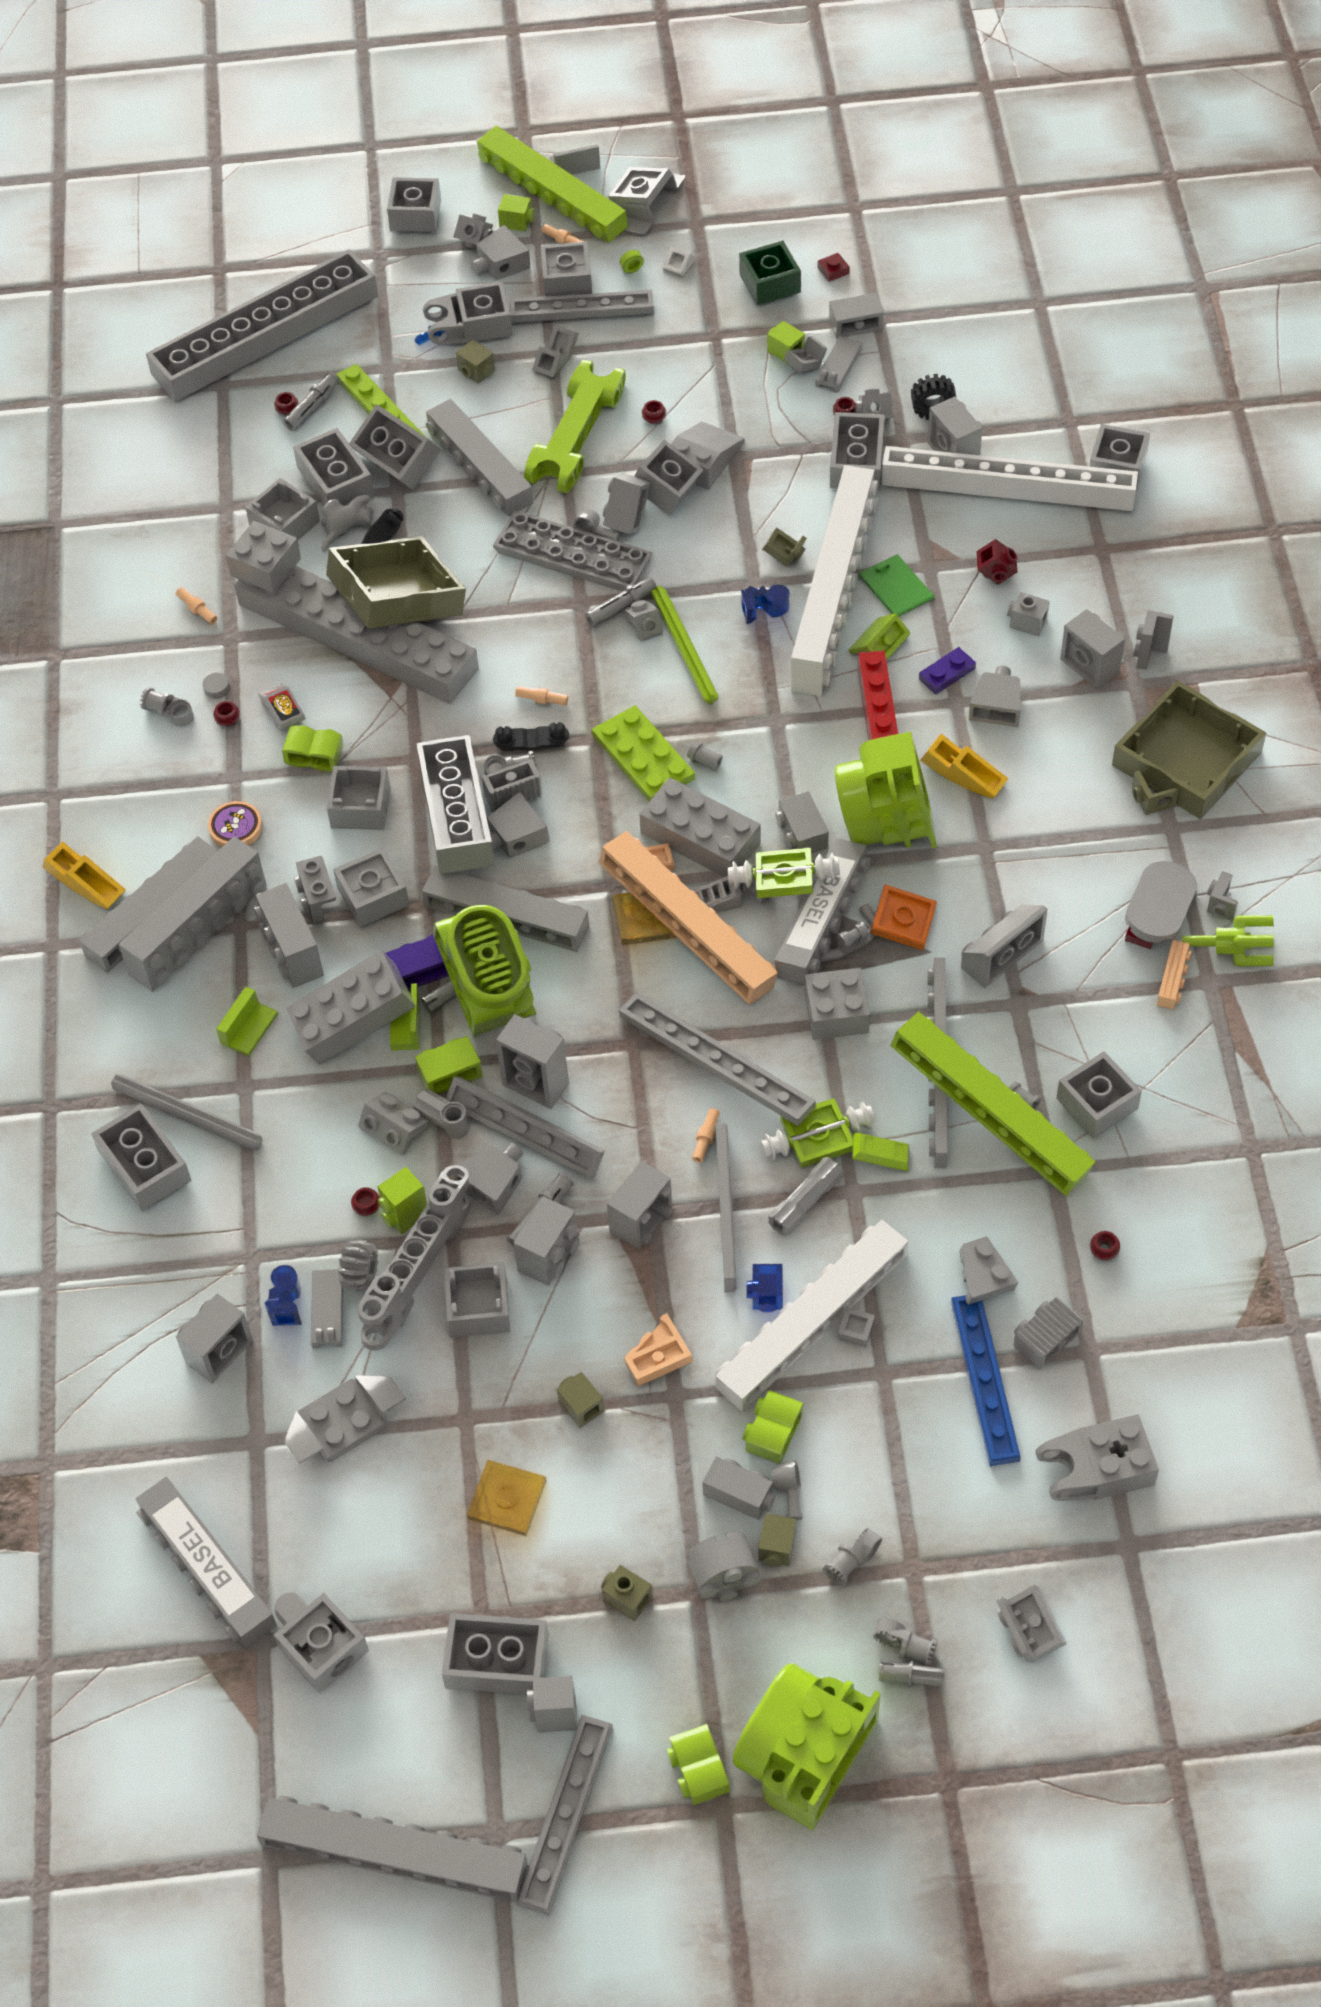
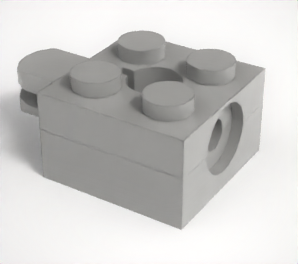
M294 1592L285 1593L276 1601L275 1613L277 1619L283 1624V1627L274 1634L277 1645L319 1694L369 1651L365 1637L324 1592L309 1605Z

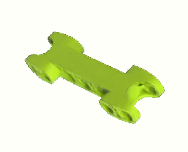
M586 359L581 361L573 372L567 387V396L572 398L548 445L536 443L529 454L524 471V478L529 484L534 485L545 476H554L558 478V492L565 494L570 492L578 481L584 467L585 458L579 452L603 406L615 408L621 399L626 381L625 369L616 368L606 376H597L593 374V361Z

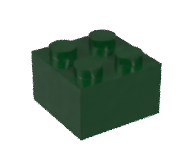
M783 240L739 253V275L756 305L801 293V270Z

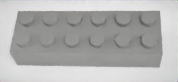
M470 735L416 743L439 873H453L494 866L491 837Z
M235 836L215 853L118 944L128 975L151 992L160 985H163L176 969L182 967L196 950L202 948L215 932L221 930L234 914L240 912L254 895L259 894L263 890L266 881L259 853Z

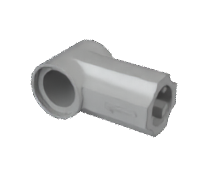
M430 1089L422 1090L416 1097L413 1109L443 1128L448 1137L459 1139L468 1133L470 1125L466 1109L461 1103L450 1102Z

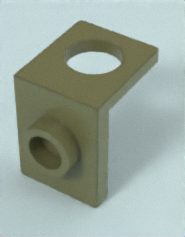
M1140 770L1134 772L1132 794L1135 802L1140 803L1146 815L1176 807L1179 793L1177 787L1152 794ZM1171 797L1166 803L1158 804L1162 798Z

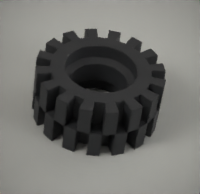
M933 374V378L926 375V380L920 378L918 379V384H913V389H911L912 405L915 414H918L920 418L925 416V419L929 420L930 407L956 397L954 383H952L950 378L946 379L945 375H941L940 378H938V374ZM933 395H940V397L936 399H927L928 397Z

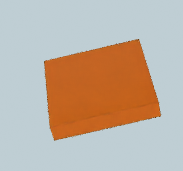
M884 884L870 934L923 951L937 901Z

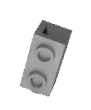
M716 1456L702 1482L704 1496L757 1520H760L764 1511H770L776 1497L773 1494V1481L768 1476L759 1471L750 1472L742 1468L738 1462L729 1458L723 1460Z

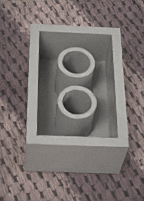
M377 404L349 443L361 456L412 491L441 451L428 438Z
M835 412L830 463V488L838 489L844 465L873 469L874 480L878 481L877 491H880L884 414Z
M338 428L293 447L298 470L323 505L332 499H338L340 504L345 506L358 496L368 495L371 497L374 495L370 472Z
M287 883L256 894L258 906L254 907V911L260 922L258 926L263 938H267L269 941L268 947L273 959L277 958L279 962L278 968L283 979H289L292 987L295 988L324 976L317 944Z
M514 1014L496 1039L502 1084L552 1109L569 1085L564 1038L554 1030H546L538 1026L533 1020Z
M142 1104L137 1105L91 1133L98 1152L141 1211L192 1181L185 1161Z
M450 1613L442 1670L445 1689L527 1695V1690H533V1678H544L549 1637L547 1621L541 1619Z

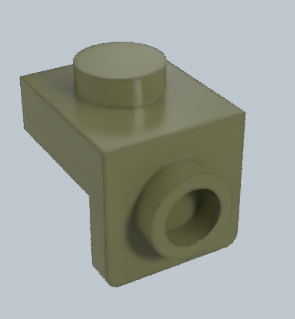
M776 527L762 550L787 567L793 559L798 561L806 550L803 544L807 538L802 535L796 541Z

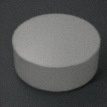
M223 673L209 674L203 680L205 694L210 698L224 697L230 690L228 678Z

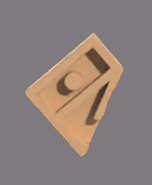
M667 1313L660 1318V1324L652 1333L647 1332L642 1337L640 1344L632 1348L624 1357L625 1365L637 1386H641L693 1362L692 1354Z

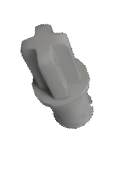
M880 1661L879 1681L908 1684V1687H912V1684L941 1687L944 1684L945 1672L942 1668L914 1665V1661H910V1663Z

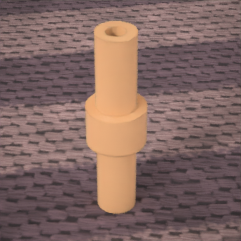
M547 224L542 227V233L555 238L556 242L560 244L584 242L571 236V233L564 229L558 230Z
M183 587L176 591V596L187 604V608L192 613L200 615L211 625L217 621V616L206 608V604L200 598L193 597Z
M517 686L515 692L516 697L535 700V703L544 705L553 703L567 706L569 699L568 695L551 693L549 689L539 687L535 690Z
M709 1109L704 1125L699 1128L696 1136L698 1142L692 1160L697 1163L703 1162L708 1146L713 1143L716 1131L714 1129L720 1114L717 1109Z

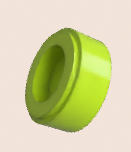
M630 250L621 256L619 264L625 273H634L643 266L644 258L638 250Z

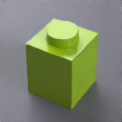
M504 194L498 207L499 228L505 225L508 229L527 231L529 223L534 221L535 209L531 206V198Z
M785 321L771 328L767 334V352L787 364L789 363L784 360L787 351L804 348L805 333Z

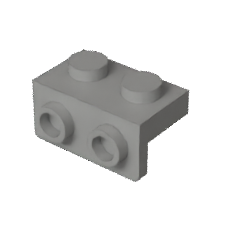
M1147 611L1145 623L1139 624L1136 639L1141 640L1136 641L1133 654L1134 657H1138L1136 668L1147 670L1152 650L1167 653L1173 615Z
M317 856L296 862L299 876L294 878L298 894L303 892L305 898L301 899L305 915L311 914L313 924L324 921L321 905L336 900L323 857Z
M384 1092L364 1103L359 1127L399 1154H403L407 1151L410 1139L427 1130L430 1120L397 1100L393 1095Z
M1033 1585L1009 1600L1003 1597L996 1600L1000 1608L997 1611L998 1617L1004 1627L1010 1629L1014 1637L1011 1639V1644L1019 1657L1023 1656L1035 1662L1067 1644L1040 1587L1037 1585Z

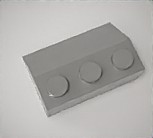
M1020 905L1014 911H1008L997 925L988 927L981 938L974 943L970 942L964 947L961 953V969L986 988L1044 940L1048 908L1044 905Z

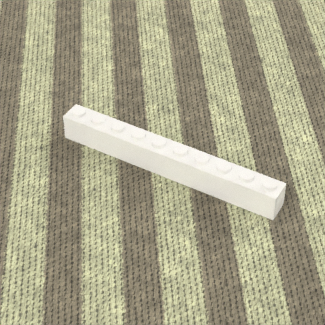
M886 446L882 466V485L1125 511H1133L1138 476L1137 471Z

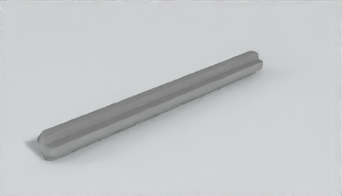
M116 1074L111 1081L112 1089L247 1148L257 1150L262 1144L263 1139L260 1134L126 1076Z

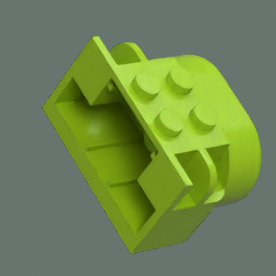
M911 731L866 741L859 747V760L835 766L834 774L839 803L851 842L867 846L881 842L884 845L904 841L906 848L912 847V839L929 836L931 847H937L929 795Z
M474 905L463 909L456 916L434 923L433 937L473 1037L507 1025L514 1014L522 1018L536 1014L533 1006V993L530 988L529 972L531 971V966L522 949L519 935L507 915L492 906Z
M789 1663L777 1674L747 1722L733 1754V1764L736 1768L762 1782V1796L768 1805L814 1831L879 1720L881 1693L875 1690L869 1698L855 1690L854 1683L849 1680L843 1683L833 1677L819 1678L802 1667Z

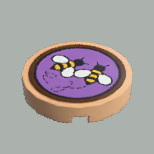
M233 801L225 803L214 810L209 818L208 828L211 839L220 847H223L234 836L249 846L261 835L262 820L259 811L253 805L246 802Z

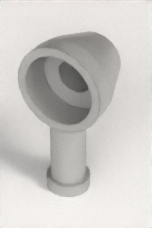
M593 510L579 514L573 521V528L615 541L619 540L620 533L600 526V517Z
M788 1461L771 1470V1479L774 1489L786 1491L787 1517L797 1519L798 1521L803 1519L799 1498L801 1489L800 1473L797 1461Z

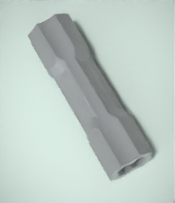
M824 1157L810 1171L809 1176L771 1212L768 1216V1223L781 1235L787 1236L818 1199L843 1177V1170L840 1165L830 1157Z

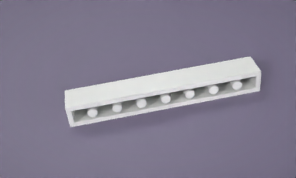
M884 1220L879 1221L875 1226H869L855 1245L850 1244L845 1248L841 1258L834 1265L830 1263L824 1268L820 1278L814 1284L808 1283L802 1289L797 1300L793 1303H787L772 1323L767 1322L763 1325L758 1336L751 1343L748 1341L740 1347L737 1356L730 1363L726 1361L718 1368L716 1372V1389L743 1412L843 1317L846 1307H854L907 1256L909 1241Z

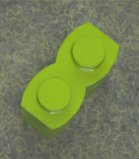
M305 725L291 726L282 750L284 763L294 767H311L320 771H333V766H337L343 749L342 734L331 729L314 730Z
M771 1390L768 1391L765 1398L760 1397L754 1414L758 1416L753 1424H747L742 1440L746 1441V1452L781 1464L802 1418L804 1403Z
M707 1724L670 1737L671 1748L666 1749L672 1768L679 1767L682 1778L677 1779L683 1798L690 1797L694 1806L730 1792L728 1778Z

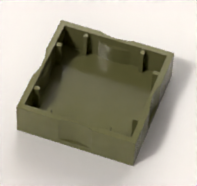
M422 536L389 540L375 544H356L329 548L326 575L367 628L460 616L463 614L466 588L453 572L440 561L438 554Z
M1177 680L1159 698L1149 714L1138 721L1115 745L1112 766L1132 778L1134 777V772L1140 770L1148 787L1156 793L1177 787L1179 793L1176 805L1202 819L1262 753L1266 732L1238 715L1218 707L1209 698Z

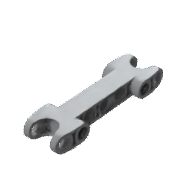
M451 1165L443 1170L430 1189L427 1206L384 1273L374 1278L360 1301L358 1307L359 1319L364 1323L361 1330V1342L365 1348L373 1351L380 1350L389 1343L402 1323L404 1308L445 1242L457 1234L470 1211V1197L465 1193L469 1184V1173L466 1168L459 1165ZM453 1174H459L464 1177L459 1181L449 1179ZM367 1308H368V1315H366V1314L364 1313V1311H365ZM373 1333L383 1336L380 1340L374 1342L367 1339V1336Z

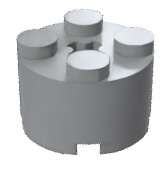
M741 1532L725 1533L727 1539L719 1541L713 1536L698 1543L689 1551L690 1559L687 1558L701 1598L719 1597L721 1602L730 1601L737 1597V1591L753 1586L761 1581L757 1563L745 1534Z

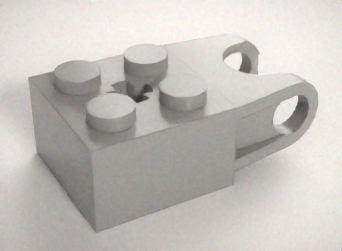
M503 281L458 288L456 293L431 299L423 306L425 318L436 322L428 329V337L432 343L438 345L469 343L472 339L478 342L513 336L511 314ZM433 307L441 308V310L436 313L428 312L429 309ZM437 331H446L441 337L433 335Z
M1139 1414L1079 1428L1041 1444L1035 1451L1039 1461L1062 1463L1071 1472L1069 1476L1050 1487V1497L1056 1501L1095 1498L1097 1500L1154 1486L1159 1472Z

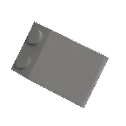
M701 421L676 436L671 445L704 469L695 485L710 490L743 445L745 438Z

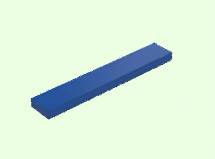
M966 1295L951 1297L952 1310L989 1467L1020 1462L1021 1456L983 1300L968 1305Z

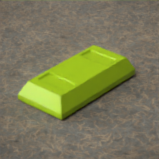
M854 1133L852 1159L908 1171L909 1144L862 1133Z

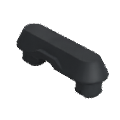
M386 509L367 531L361 544H375L391 540L404 520L403 513L398 509Z
M553 722L549 726H539L535 729H511L509 726L504 728L499 726L495 730L493 742L503 751H525L561 747L569 739V731L562 722H558V724Z

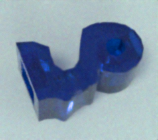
M776 584L769 589H766L764 586L760 588L749 586L741 590V607L746 624L752 623L757 618L756 608H762L772 618L787 613L790 608L789 589L784 585Z
M289 1265L278 1266L271 1273L270 1277L273 1288L269 1289V1296L265 1302L272 1326L302 1325L297 1305L293 1302L301 1294L297 1273Z

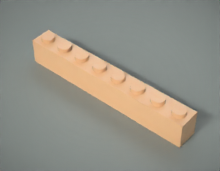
M625 831L602 846L599 864L749 1005L774 989L778 974L775 967L762 958L751 944L746 943L732 926L727 925L714 909L709 908L702 902L694 891L687 888L675 873H671L657 856L652 855L642 845L640 840Z

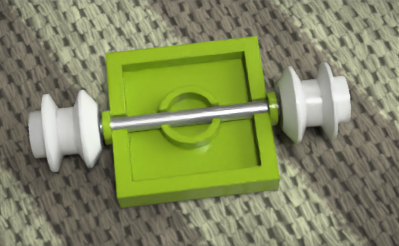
M811 848L756 853V868H753V871L752 865L747 860L740 867L733 861V867L728 868L729 884L735 885V889L738 888L739 883H745L750 888L754 876L758 898L812 894V875L815 874V871L816 876L821 882L826 875H831L832 879L835 880V875L840 874L839 858H833V853H831L829 859H823L821 854H818L814 865L812 863Z
M835 1098L817 1103L816 1108L799 1126L780 1116V1122L786 1135L779 1129L776 1130V1135L771 1138L767 1133H764V1140L760 1141L761 1148L765 1157L770 1156L771 1160L775 1161L776 1154L782 1153L784 1157H787L790 1147H792L800 1167L804 1168L819 1163L824 1157L834 1158L852 1152L853 1138L848 1128L855 1133H860V1127L865 1125L871 1130L872 1123L875 1122L874 1112L870 1105L866 1106L864 1102H860V1108L857 1110L848 1106L846 1116L843 1117Z

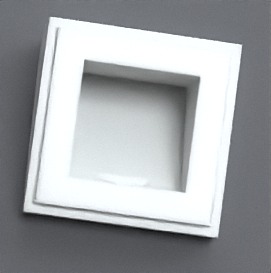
M671 246L662 269L684 276L694 263L695 257L692 253Z

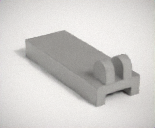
M839 336L815 379V387L820 388L821 385L833 388V392L838 393L862 350V342Z
M338 1269L312 1271V1348H318V1345L336 1344V1347H342L343 1287L338 1280Z

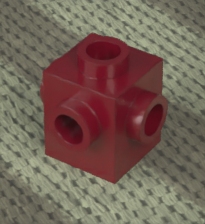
M997 539L976 551L978 571L985 578L992 580L999 585L1018 573L1015 551Z

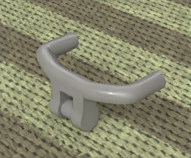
M868 904L862 905L859 909L860 913L870 924L868 929L863 922H860L848 932L843 931L838 934V948L830 949L827 955L823 954L820 962L843 958L873 940L876 935L870 934L875 913Z

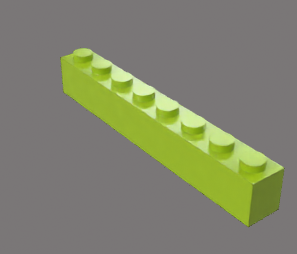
M497 125L477 140L478 155L483 162L489 163L499 173H504L516 184L522 185L531 194L543 199L547 205H552L564 216H568L576 221L580 227H585L591 231L595 237L610 243L628 228L626 210Z
M918 1011L896 1031L890 1044L895 1051L1066 1197L1088 1176L1096 1162L1090 1157L1088 1152L1080 1149L1063 1131L1058 1130L1047 1121L1042 1113L1033 1109L1018 1093L1013 1092L997 1075L981 1065L976 1057L967 1053L952 1037L947 1036L931 1019Z

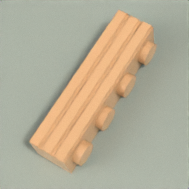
M1172 939L1157 1006L1174 1010L1175 1004L1180 1003L1182 993L1178 992L1179 989H1183L1185 979H1182V975L1187 973L1188 965L1185 963L1186 960L1190 961L1192 952L1189 950V943Z

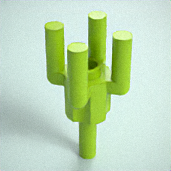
M1238 915L1233 920V928H1216V935H1182V942L1189 943V947H1216V954H1233V962L1236 966H1273V955H1245V949H1251V947H1274V936L1251 935V932H1245V927H1274V915Z

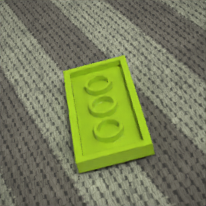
M636 705L591 729L595 740L649 802L669 777L684 785L695 780V772Z

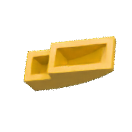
M943 734L936 738L920 759L921 762L948 780L992 799L1008 780L1005 775L967 745L960 749Z
M63 841L44 859L42 867L74 892L106 910L126 891L125 888L85 854L81 857Z

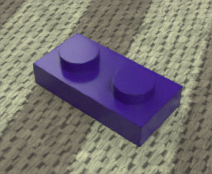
M957 647L920 671L919 680L936 695L975 670L976 662L960 647Z

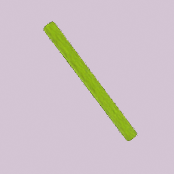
M659 585L651 591V595L704 702L713 704L714 701L718 700V694L666 589Z

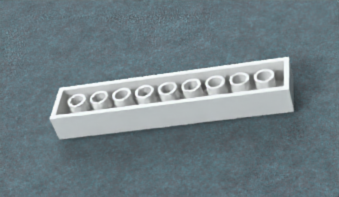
M844 465L791 656L792 692L822 696L824 686L829 687L831 680V671L829 669L830 666L834 667L837 651H834L835 646L839 647L841 643L842 631L839 630L841 627H845L847 612L844 611L846 607L850 608L852 592L850 590L851 588L855 589L857 582V573L855 571L856 569L860 570L862 563V554L860 552L861 550L865 551L867 544V535L865 533L871 530L872 517H870V514L876 511L877 498H873V496H876L878 481L874 480L873 469Z

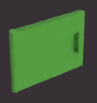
M898 554L859 573V577L891 614L897 613L898 616H901L935 598L934 594L930 592Z

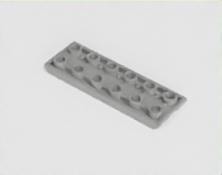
M514 510L493 544V548L500 554L622 592L625 587L633 586L637 583L642 571L652 557L651 551Z

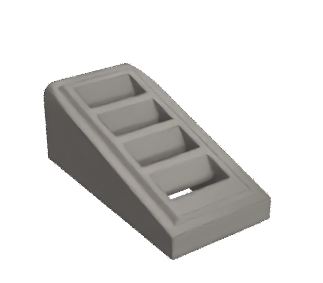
M728 876L692 889L702 902H704V897H708L709 902L705 904L709 908L714 909L716 913L741 907L739 887L735 889L734 884H729ZM719 894L720 898L715 899L714 895Z

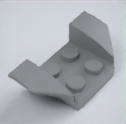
M629 167L608 195L612 202L626 210L628 228L624 232L645 236L654 224L649 209L651 203L662 188L678 190L687 176L673 174L669 169Z
M354 1376L355 1379L348 1380L298 1412L296 1411L287 1432L285 1444L298 1463H303L317 1453L321 1455L323 1460L332 1462L383 1431L386 1426L385 1424L388 1422L385 1412L406 1400L392 1378L383 1376Z

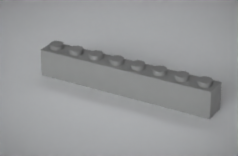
M279 1796L278 1799L268 1797L257 1832V1838L261 1846L517 1903L528 1865L526 1854L522 1853V1850L510 1845H503L502 1848L489 1846V1842L479 1838H471L470 1841L457 1839L455 1834L447 1831H438V1834L425 1832L423 1827L415 1824H406V1827L393 1825L391 1820L383 1817H374V1820L361 1818V1814L351 1810H342V1813L329 1811V1807L320 1803H311L310 1806L298 1804L296 1799L288 1796Z

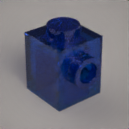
M752 1264V1280L746 1281L747 1299H753V1310L773 1312L783 1308V1264Z

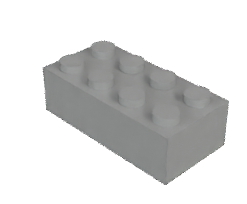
M670 777L639 814L641 834L660 844L669 843L670 849L723 877L728 876V868L733 867V861H735L738 867L743 866L745 860H748L761 844L760 823Z
M381 950L286 1009L305 1052L316 1062L322 1064L416 1006L396 964Z

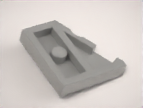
M987 1236L962 1245L959 1252L960 1260L964 1267L962 1271L963 1282H967L968 1293L966 1295V1302L968 1305L1016 1288L1018 1281Z

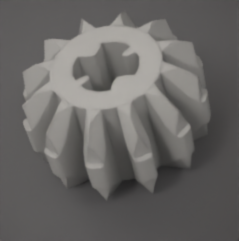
M352 1240L345 1244L338 1267V1280L342 1287L354 1291H364L369 1288L375 1278L379 1263L377 1260L379 1253L375 1244L363 1240Z

